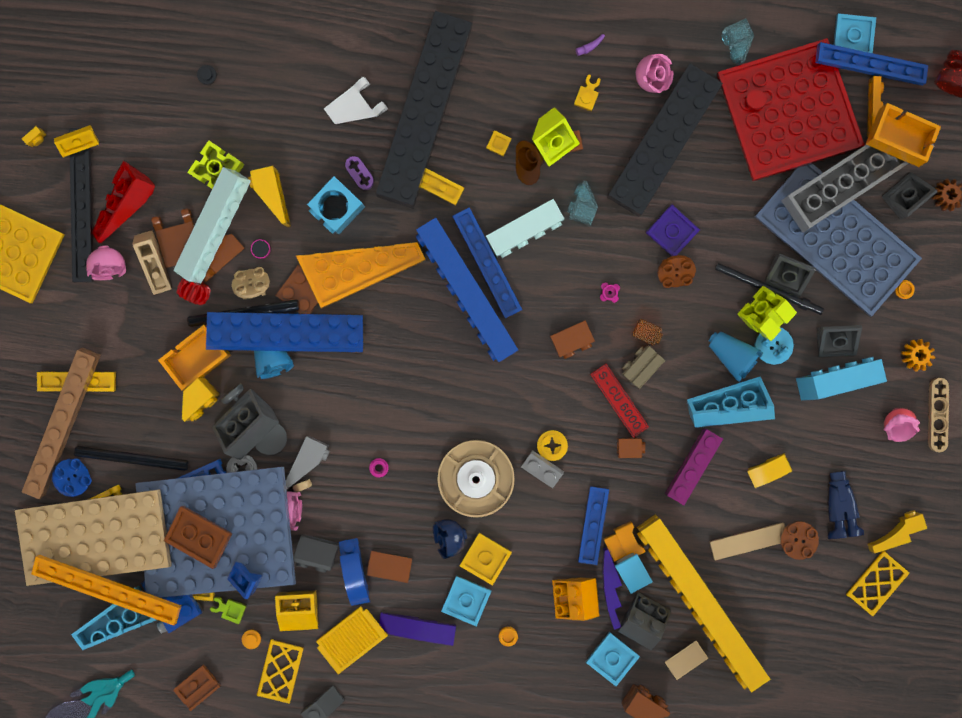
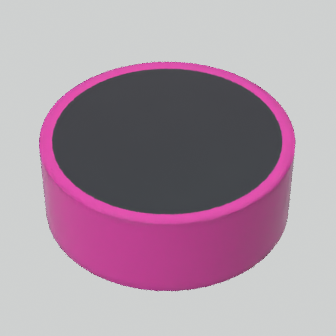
M256 240L251 245V253L256 258L264 259L271 252V247L265 240Z

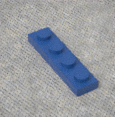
M594 486L589 488L578 562L598 564L609 489Z

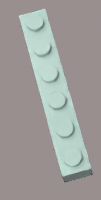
M222 168L173 271L189 282L202 283L251 180L235 170Z

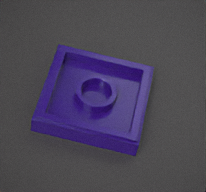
M671 204L647 230L646 234L672 257L678 255L700 229Z

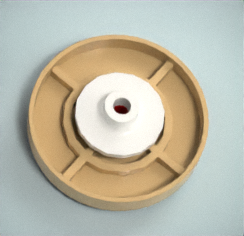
M469 440L456 445L445 455L439 467L438 487L442 498L450 508L464 516L484 517L495 513L506 504L514 488V470L508 456L498 446L487 441ZM478 476L480 479L479 481L475 482L473 481V477Z

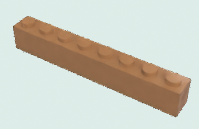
M85 348L77 350L22 493L37 499H41L47 494L52 481V472L60 461L100 359V354Z

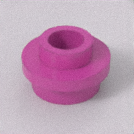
M377 458L371 462L369 470L373 476L380 478L387 474L389 466L384 459ZM377 464L382 465V471L376 470Z

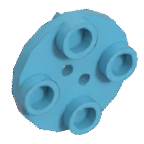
M780 328L781 331L772 341L766 339L760 333L757 336L754 347L763 352L760 359L765 363L772 365L781 364L791 356L794 347L793 339L789 332L783 328Z

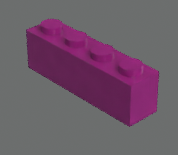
M703 428L665 494L680 504L685 505L723 438Z

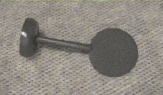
M239 383L224 395L220 401L223 404H228L233 399L237 402L239 400L238 395L244 390L243 385ZM278 423L255 445L256 449L266 455H274L282 451L287 442V433L284 427Z

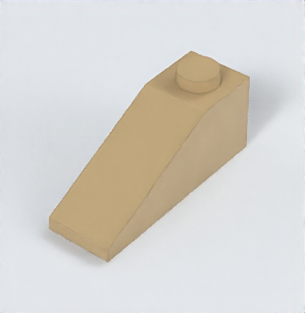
M153 230L134 235L133 247L153 295L171 290L170 280Z

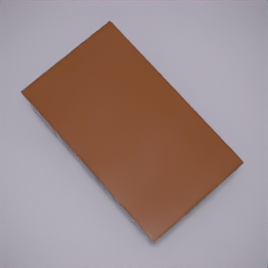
M371 551L367 576L408 583L413 558Z

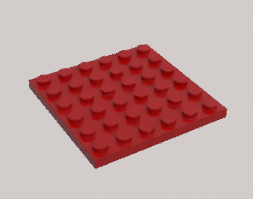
M828 38L717 73L719 81L723 83L721 88L752 181L865 146L839 69L815 63L817 44L820 42L830 44ZM752 90H761L766 96V103L759 110H752L746 104V97Z

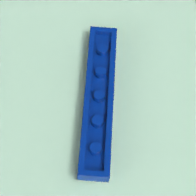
M822 42L817 44L815 60L817 64L881 76L921 86L926 84L928 65Z
M470 207L454 215L453 218L504 317L507 318L521 311L522 308Z

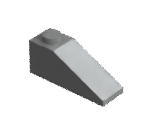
M306 436L286 479V490L319 465L322 460L326 461L330 453L327 450L328 444L311 436Z

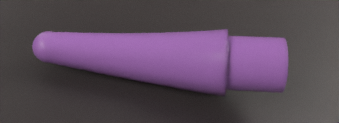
M601 34L594 41L576 48L577 56L591 52L601 43L605 35Z

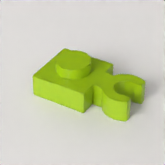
M215 597L214 601L219 603V607L212 606L210 610L215 613L221 611L223 612L221 618L240 624L247 605L232 599H228L227 603H224L222 598Z

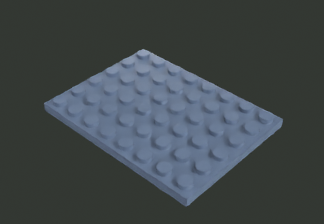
M284 467L136 483V493L160 489L167 533L180 506H185L233 533L214 569L169 544L172 566L144 570L146 593L160 598L236 590L227 578L235 562L242 563L250 573L263 576L257 588L296 584Z

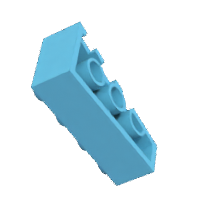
M761 376L687 399L688 411L695 427L775 419L774 404Z
M137 586L136 588H134V589L143 591L140 586ZM112 604L71 635L80 648L84 650L157 619Z

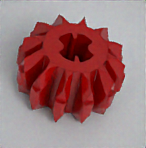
M182 278L176 291L179 297H182L184 300L203 305L209 299L211 289L203 282L201 284L189 282Z

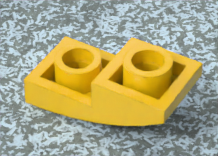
M784 453L767 459L763 464L748 468L747 472L754 487L757 488L792 472V469Z

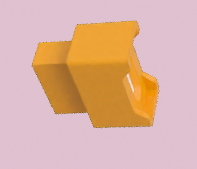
M631 521L614 528L615 534L604 538L614 562L631 553L639 556L646 552L637 543L632 533L634 526Z

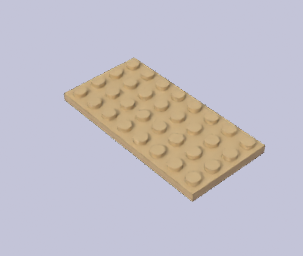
M160 489L15 510L26 586L52 583L51 581L31 575L37 555L45 556L98 576L172 566L169 544L164 542L167 531Z

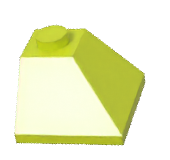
M555 107L539 118L532 140L546 164L551 166L580 143L566 118Z

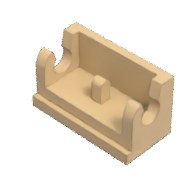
M694 641L665 661V664L676 680H678L707 660L708 657L698 642Z

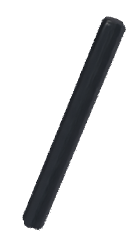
M289 300L220 312L281 313L298 310L299 302L298 300ZM207 314L189 316L187 318L188 326L206 325Z
M77 446L74 450V456L98 460L183 471L187 470L189 465L188 460L82 446Z

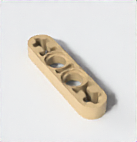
M934 378L929 384L928 446L932 451L940 453L948 447L949 383L944 378ZM939 381L940 384H943V388H940V390L935 388V384H938ZM939 392L943 397H934V394L938 395ZM937 400H941L944 405L940 411L934 408V403ZM937 419L943 422V427L940 430L934 428V422ZM934 432L943 433V436L939 435V441L942 442V445L939 447L934 446V442L938 441V436L934 435Z

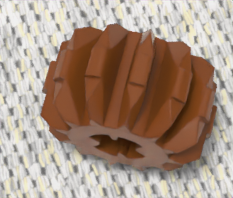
M944 179L943 183L938 182L936 184L937 188L935 189H937L936 196L932 197V200L937 199L938 202L935 206L941 205L942 211L947 210V208L949 211H954L955 207H961L962 191L960 188L962 183L956 185L957 181L955 179L951 181Z

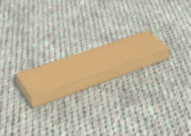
M781 522L709 541L713 559L719 560L780 544V535L785 528V524Z

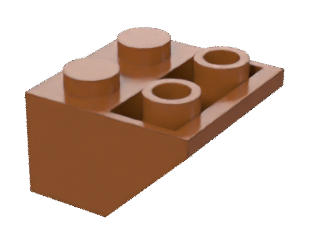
M633 684L621 702L625 712L634 718H664L670 715V711L667 708L668 705L665 703L666 701L658 695L652 696L649 693L650 690L641 684L639 686Z

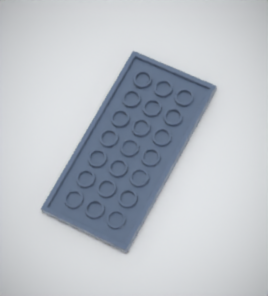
M812 163L796 168L754 217L809 265L815 267L816 271L868 316L872 317L922 258L855 200H852L802 233L781 200L823 172Z

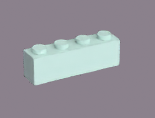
M552 199L486 235V239L496 257L501 256L504 258L512 253L511 249L515 247L520 249L528 245L529 239L534 237L537 240L544 236V231L549 228L553 231L562 226L561 222L564 221V217L556 202Z

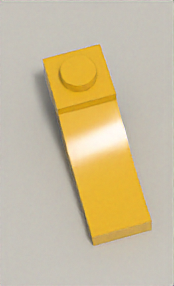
M915 510L904 513V516L899 518L900 522L892 531L880 539L867 544L869 551L875 554L910 543L909 534L927 529L923 514Z

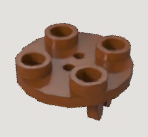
M683 255L664 259L658 267L659 281L665 288L688 286L693 282L696 273L694 262L689 257Z
M795 521L788 524L780 535L782 550L793 559L803 560L811 558L819 545L817 530L812 525L803 521Z

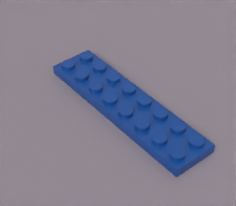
M207 312L206 350L363 352V315Z

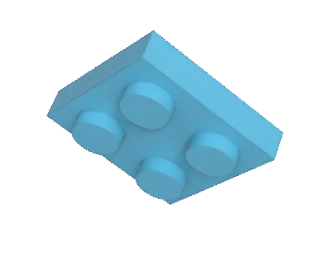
M838 13L836 15L833 45L873 53L876 17Z
M456 575L441 612L477 627L491 590Z
M608 632L586 660V663L613 685L617 686L640 656L611 632Z

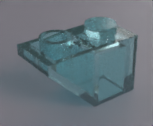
M746 18L726 27L722 31V40L725 45L729 46L731 60L733 63L736 62L737 66L745 62L754 38Z
M583 181L582 185H577L574 195H577L575 203H570L567 212L570 213V219L591 226L598 205L588 182Z

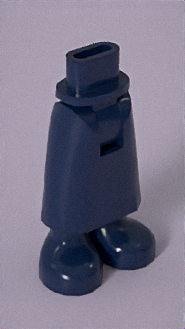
M845 471L830 473L829 522H835V527L828 532V539L864 535V530L856 522V519L860 518L849 479L846 480ZM844 520H847V530L844 526Z

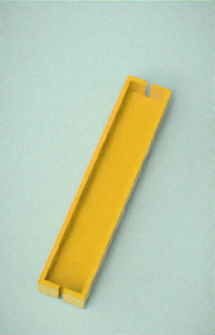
M655 514L637 527L639 530L637 533L638 537L645 546L647 544L650 546L647 550L656 562L658 560L661 562L658 566L667 578L669 576L672 578L669 582L678 594L680 592L683 594L680 598L689 610L691 608L694 610L691 614L700 626L704 625L702 630L711 642L715 641L713 646L722 658L726 657L724 662L733 674L737 673L734 676L743 689L748 688L752 693L771 680L661 519Z

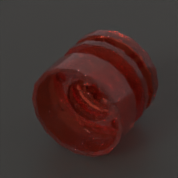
M951 50L943 63L946 69L939 71L934 82L944 92L962 98V51Z

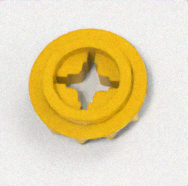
M550 430L544 432L538 439V452L546 460H559L567 452V440L558 431ZM551 437H553L554 443L561 444V446L554 448V454H552L549 447H544V445L550 444Z

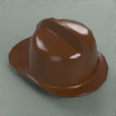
M522 140L516 146V173L522 183L533 185L539 179L540 166L543 164L544 159L534 142Z

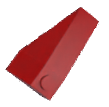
M123 161L113 178L114 188L111 195L107 194L105 199L107 200L106 208L100 212L92 232L99 243L107 239L145 204L154 192L155 185L150 178L125 161Z

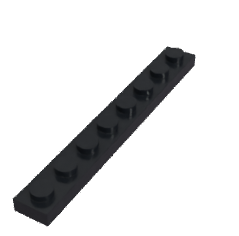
M70 128L69 133L81 128ZM90 147L70 155L72 282H93L92 275L88 277L86 271L87 258L93 252Z

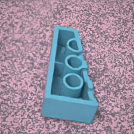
M874 357L864 358L862 363L857 364V361L845 363L846 367L833 366L829 367L828 371L825 372L817 370L811 372V375L796 378L801 401L822 399L887 382L882 359L874 360Z

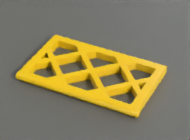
M882 551L847 592L846 596L854 600L871 616H874L909 575V572L890 557L886 551ZM885 557L888 559L889 567H878V563ZM894 569H899L903 572L898 580H893ZM889 570L890 581L879 582V571ZM875 571L876 582L865 583V578L869 573ZM890 584L888 592L881 596L880 585ZM876 585L877 596L866 597V586ZM862 586L863 597L856 598L852 593L857 587ZM877 599V605L870 610L867 607V600Z
M270 639L257 691L258 697L290 704L304 647ZM273 645L280 646L283 652L273 657L271 654ZM292 649L299 651L297 660L294 662L287 653ZM285 655L290 664L280 669L276 659ZM273 662L278 671L268 676L266 673L268 664ZM292 666L294 670L293 677L288 681L283 671ZM280 674L285 684L275 688L271 678ZM267 681L273 690L270 693L262 692L263 684ZM287 686L289 689L288 697H281L278 691Z

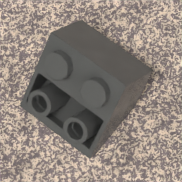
M302 534L293 560L297 562V566L308 568L309 565L316 567V571L326 573L327 570L331 571L335 564L339 543Z
M638 592L624 615L618 632L652 650L662 639L671 610Z

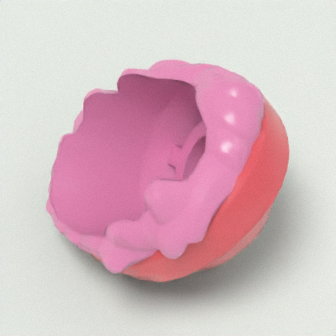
M895 408L884 420V431H886L889 440L894 442L907 441L920 431L918 427L920 422L912 411L904 408Z

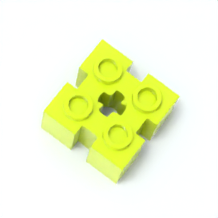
M208 140L200 152L204 157L200 162L195 160L187 173L204 184L208 180L207 186L213 189L223 167L240 173L245 164L229 153L224 157L225 151ZM215 165H216L217 167H218V165H220V166H219V168H220L219 171L216 172V173H214L215 170L213 169V167H214Z
M762 286L753 296L755 300L751 304L747 303L737 315L749 328L772 341L781 331L779 327L783 323L787 324L797 312L786 299L778 294L775 295L771 290Z

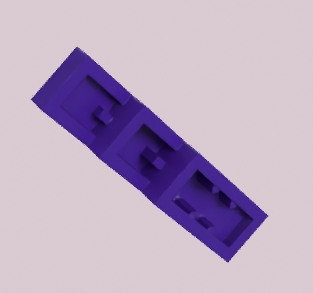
M606 547L603 548L602 559L603 591L612 627L615 630L621 627L615 612L616 608L621 607L615 588L622 586L610 552Z
M383 612L380 614L379 624L387 634L431 643L454 645L456 625L418 619L419 617Z

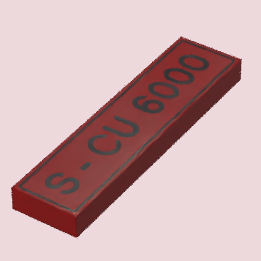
M604 364L590 374L633 438L649 427L607 364Z

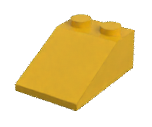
M274 166L250 171L251 176L248 177L251 180L250 187L255 190L278 220L286 227H290L278 170Z

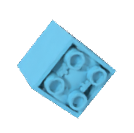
M335 177L307 204L311 208L309 212L317 220L322 218L325 221L323 225L332 234L335 231L340 234L365 208L363 203ZM342 195L346 197L348 201L346 203V214L340 219L332 218V220L325 218L323 214L325 200L330 196Z

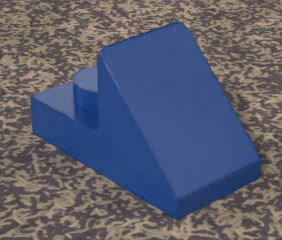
M235 562L227 579L244 599H248L255 593L263 576L250 573L242 563Z

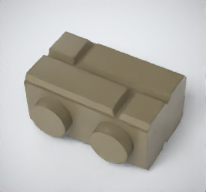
M646 345L645 348L641 346L635 352L637 357L632 362L628 360L622 367L624 371L621 374L637 389H640L665 362L649 345Z

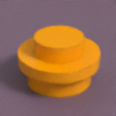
M903 280L895 289L896 295L901 299L912 297L915 291L913 283L908 280Z
M247 630L242 636V644L248 649H255L261 643V636L256 630Z

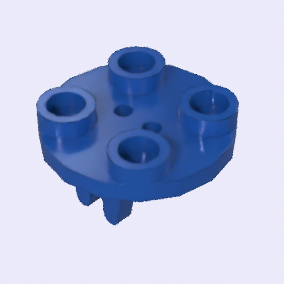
M76 458L61 461L52 472L54 487L65 496L75 497L81 495L91 484L88 469Z

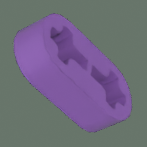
M356 156L348 158L345 167L358 187L362 190L371 189L374 185V179L363 162ZM351 161L359 162L357 167L360 171L358 173L354 168L350 170ZM361 174H363L365 178H370V180L368 181V186H366L365 184H360L362 182V179L360 178Z

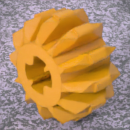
M918 339L917 342L911 340L910 345H904L907 351L901 352L902 355H906L902 362H908L906 367L908 369L913 367V371H918L919 369L925 371L926 365L932 366L930 359L936 358L930 354L935 349L929 348L930 343H924L923 339ZM915 354H921V358L916 357Z

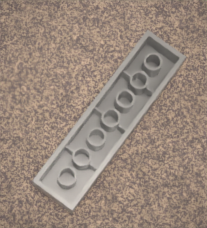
M865 145L781 201L803 233L909 163Z

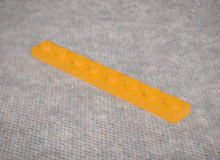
M42 555L35 557L31 575L173 626L178 621L182 605Z

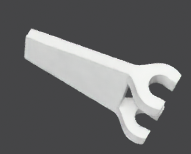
M362 77L350 89L326 106L324 110L334 124L377 117L388 110L384 102H380L373 109L370 108L360 94V91L368 87L370 83L366 78Z

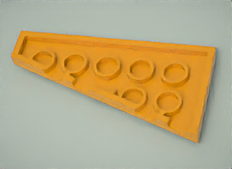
M418 242L296 256L321 309L426 260Z

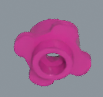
M603 283L601 285L602 294L600 299L602 301L610 300L615 303L619 300L618 291L620 286L618 284L608 285V283Z

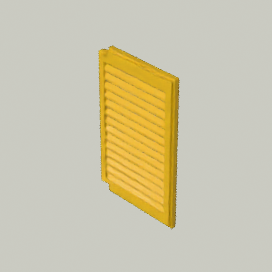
M360 606L316 641L319 645L317 649L336 673L340 674L385 639L388 634L368 609L363 610Z

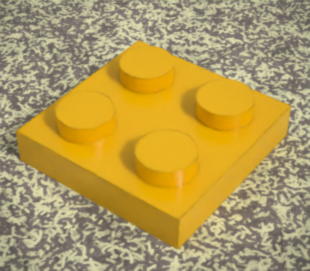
M479 532L460 563V567L493 586L512 551Z

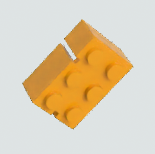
M886 103L877 113L866 145L917 167L927 163L934 147L932 144L935 143L941 126L909 112L904 113L897 120L895 118L902 114L903 109Z
M207 325L201 326L175 347L177 350H170L158 360L181 391H184L197 378L206 376L231 356L228 350H206Z

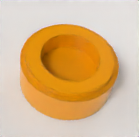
M506 626L500 630L499 641L502 645L509 647L517 642L518 634L513 627Z

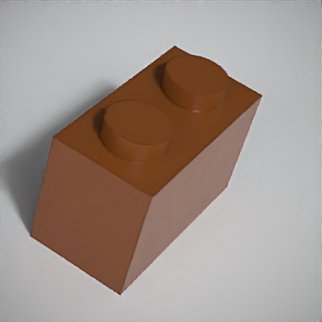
M586 320L549 336L558 356H563L564 359L575 355L574 351L579 348L582 351L591 348V343L595 342Z

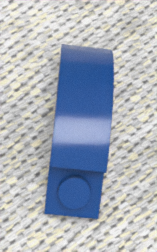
M355 538L340 541V562L350 604L354 606L369 603L368 584L363 571L359 540Z

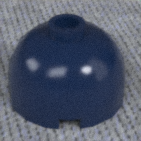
M445 519L435 522L436 524L433 525V536L435 544L439 543L441 549H438L441 557L447 559L459 554L464 548L465 539H467L466 530L461 528L454 520Z

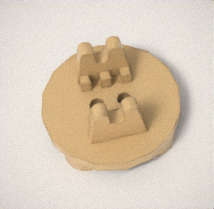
M256 267L255 269L237 271L234 274L231 286L234 294L243 299L254 298L259 295H266L265 291L269 287L270 280L262 267Z

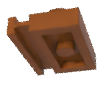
M203 664L175 687L173 691L192 711L215 692L221 684L215 680L216 678Z

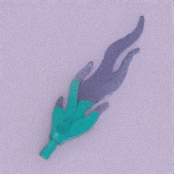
M129 670L121 677L92 680L79 690L72 692L70 697H77L89 691H92L91 695L82 699L61 703L54 707L45 718H95L104 702L105 705L101 713L105 714L114 705L124 683L133 678L135 673L133 670Z

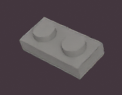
M533 450L521 466V468L551 488L556 485L564 473L563 470Z

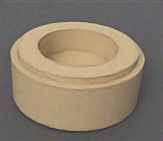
M307 479L292 487L294 492H299L311 487L312 483L310 479Z

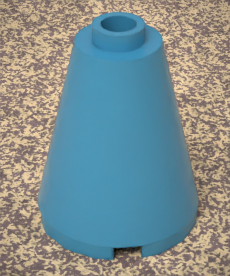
M715 332L708 340L710 342L709 347L738 382H741L742 377L745 378L756 365V359L758 357L761 358L763 355L760 349L724 332Z
M254 351L257 378L267 379L281 375L280 371L285 369L287 372L294 367V363L287 351Z

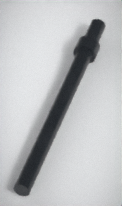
M720 263L716 265L715 270L759 289L764 286L775 295L778 294L787 301L798 305L800 309L805 311L808 309L819 315L824 310V308L811 303L809 299L804 297L801 299Z

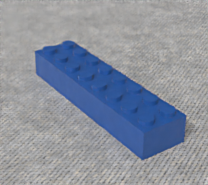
M437 218L416 229L418 233L416 235L417 240L422 247H427L428 251L426 254L432 263L436 262L439 266L436 270L442 280L446 278L449 282L446 286L452 296L456 294L459 298L457 304L462 312L467 311L469 315L467 320L472 328L477 327L480 332L477 336L483 345L487 343L490 348L487 352L493 361L497 359L500 362L518 351L515 343Z

